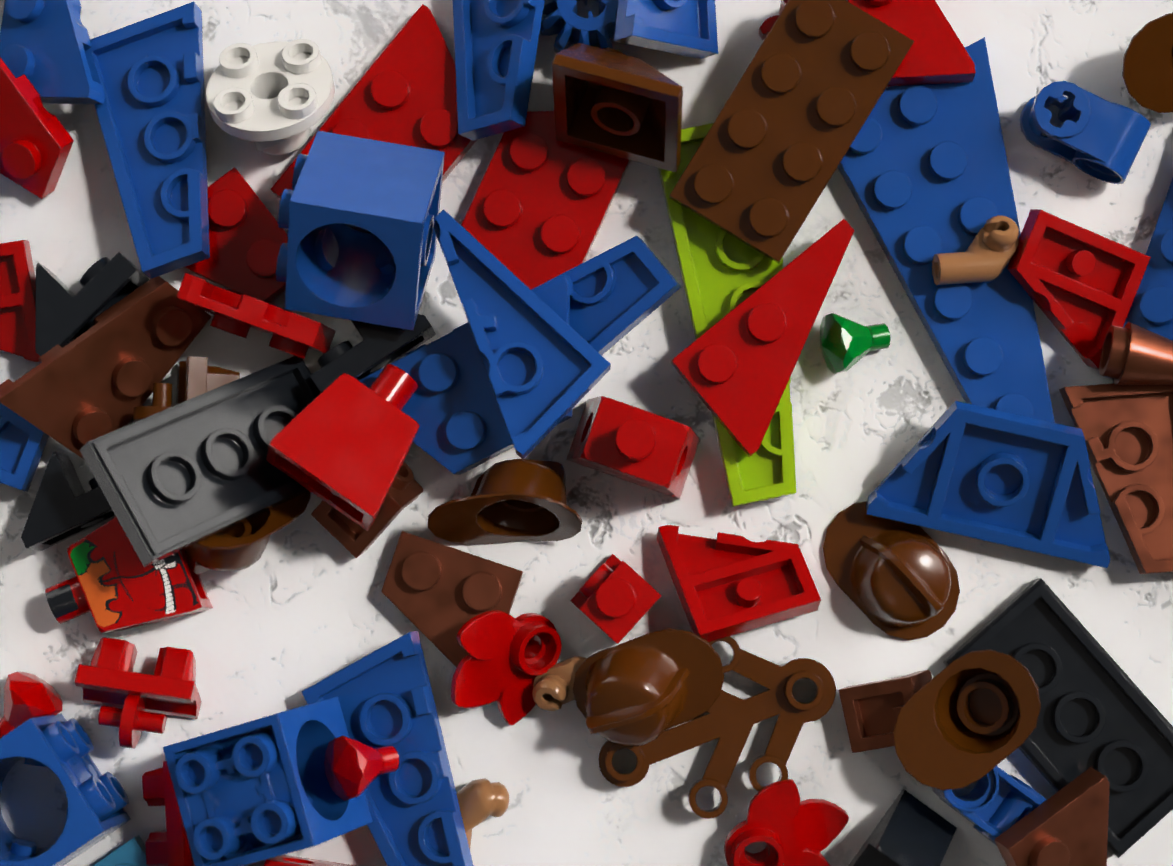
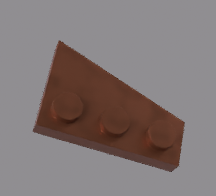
M160 276L152 278L94 319V326L65 347L62 348L57 344L40 356L39 360L41 363L18 380L12 382L8 379L0 385V403L84 459L80 449L87 442L127 426L133 418L134 407L142 406L153 392V383H160L212 316L204 310L177 298L178 290Z
M1111 383L1071 386L1059 389L1075 428L1082 429L1089 460L1139 573L1173 572V385H1115Z

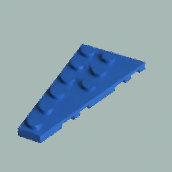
M984 37L965 47L975 64L973 82L890 86L886 88L840 162L838 169L965 403L1055 423L1033 299L1007 269L1010 261L1000 275L989 282L936 285L932 275L934 254L965 252L980 229L984 227L986 221L991 217L997 215L1007 216L1014 220L1019 228ZM1019 228L1018 240H1019L1020 235H1021V233H1020V228Z

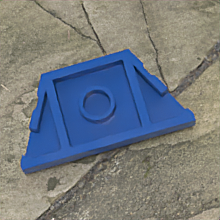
M562 273L531 291L570 326V296H573V282L569 275ZM469 323L391 363L408 373L418 384L417 390L401 410L420 425L413 443L450 472L461 475L514 448ZM384 368L359 381L370 388ZM572 410L558 424L572 418Z
M954 401L867 499L866 514L1104 568H1108L1110 563V555L1091 474L1084 434L1080 428Z

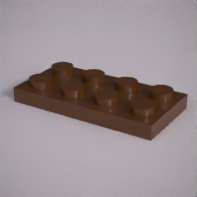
M788 0L671 192L670 199L779 264L914 41L846 0Z

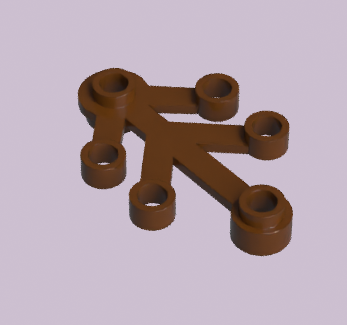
M730 636L709 642L711 645L717 641L726 642L732 649L733 656L731 661L727 665L722 666L724 673L732 670L769 690L744 700L721 690L720 696L707 711L709 712L708 714L665 730L657 739L642 746L625 747L607 740L599 752L600 771L605 779L613 785L620 787L633 786L646 776L649 765L719 738L702 779L696 781L688 793L689 805L694 813L702 818H715L721 815L727 807L728 795L726 787L753 724L778 715L764 755L758 756L751 762L748 768V779L753 788L759 792L766 786H762L757 782L756 771L761 764L772 762L779 768L780 776L778 781L788 780L786 763L803 724L822 718L831 709L835 700V682L832 674L823 664L813 659L798 658L789 661L783 666H779L740 649L737 642ZM801 678L810 679L816 688L815 696L807 703H799L792 694L794 683ZM620 749H629L637 757V764L629 773H620L612 766V757ZM712 786L719 791L720 801L712 810L701 809L696 804V794L702 787Z

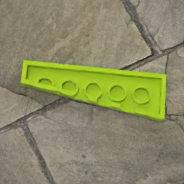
M713 123L681 129V158L677 173L658 168L695 339H698L783 269V257L779 264L670 199L671 192ZM791 379L787 383L759 449L750 457L747 456L712 414L732 507L796 493L792 404L790 402Z

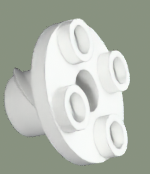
M297 39L291 42L273 41L253 46L246 43L232 44L220 53V65L212 73L206 88V99L214 122L223 131L234 137L253 141L256 145V151H263L271 155H285L301 148L310 136L311 127L329 110L335 94V84L331 68L326 59L320 54L319 46L309 39Z

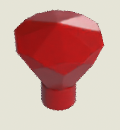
M26 672L9 674L4 687V716L0 720V739L30 718L48 715L56 716L60 713L63 702L54 687L34 674Z
M345 736L329 741L325 752L324 765L330 788L343 801L359 797L378 775L394 772L398 769L399 755L397 750L393 746L374 749Z

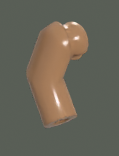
M993 216L986 221L984 227L980 229L965 252L934 254L932 275L935 284L978 283L996 279L1015 254L1019 245V228L1016 222L1007 216Z
M573 656L556 663L555 666L548 669L547 673L536 676L532 691L533 700L536 705L545 711H557L561 709L563 704L575 700L573 693L575 673L586 658Z
M486 778L472 780L456 793L469 849L471 848L472 829L486 820L489 815L501 817L508 809L509 793L500 782L490 783Z

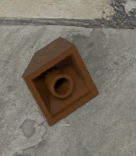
M577 43L556 53L552 62L556 140L677 173L681 158L682 86L641 59L627 56L613 48H597Z

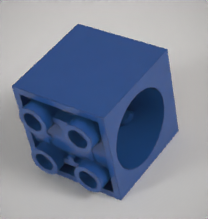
M317 131L308 155L299 153L293 173V190L284 189L280 200L278 227L288 229V243H282L279 250L276 281L286 283L285 309L414 330L436 254L437 236L433 224L435 223L434 218L440 211L445 152ZM345 224L363 228L371 232L372 234L357 231Z
M338 696L163 747L195 866H243L314 847L373 822L365 791L359 797L343 801L330 788L325 774L324 760L329 741L341 736L349 738Z
M62 713L56 716L48 715L30 718L0 739V793L3 781L9 770L20 759L25 757L24 764L48 767L57 775L65 789L68 801L65 827L51 848H39L34 842L17 838L7 827L0 808V866H64L131 820L124 809L129 804V798L125 790L110 772L101 774L88 754L94 750L93 743L84 728L74 718L66 721Z

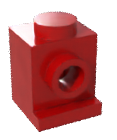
M612 554L586 581L570 602L618 644L662 595L624 561L621 562Z

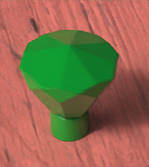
M834 313L828 314L822 319L820 325V349L827 368L833 374L848 371L869 351L886 349L890 345V332L884 323L863 326Z

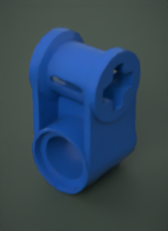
M1066 81L1053 82L1044 87L1037 96L1031 98L1026 103L1019 119L1023 135L1035 147H1039L1074 164L1078 169L1094 178L1113 184H1124L1151 126L1148 119L1133 109L1109 102L1078 87L1074 83ZM1052 104L1060 109L1057 118L1063 123L1058 127L1050 123L1052 112L1047 108Z
M998 766L977 780L974 789L963 796H956L952 789L940 790L932 787L933 792L940 800L974 824L973 828L995 845V838L1047 800L1015 776L1007 774Z

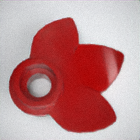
M501 610L486 611L467 621L456 636L458 643L468 655L460 661L453 674L451 683V699L453 704L458 707L472 708L497 701L498 709L506 723L514 725L520 721L536 705L532 696L535 677L547 673L548 669L555 666L560 657L562 648L561 638L554 624L546 617L537 613H525L514 618Z
M792 779L772 783L762 788L752 798L748 808L747 819L737 824L727 835L724 844L728 866H830L821 854V851L839 835L847 824L849 816L844 809L824 799L800 801L798 788ZM754 842L767 843L765 849L758 853H750L745 850L746 846Z

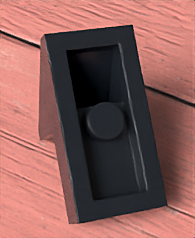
M118 252L111 260L108 257H104L94 263L80 279V284L83 288L77 294H74L51 270L38 262L36 265L35 352L42 356L57 344L62 348L92 328L94 326V319L142 286L149 279L131 261Z
M420 314L417 316L414 330L351 320L363 341L353 347L351 342L347 340L324 353L317 360L321 368L311 374L310 377L321 393L344 373L353 376L359 381L384 368L387 364L397 361L435 336L436 333L427 318Z
M55 451L50 457L21 535L26 549L43 551L116 517L95 477L88 481L91 490L85 493L68 455Z
M903 789L848 866H940L957 827Z

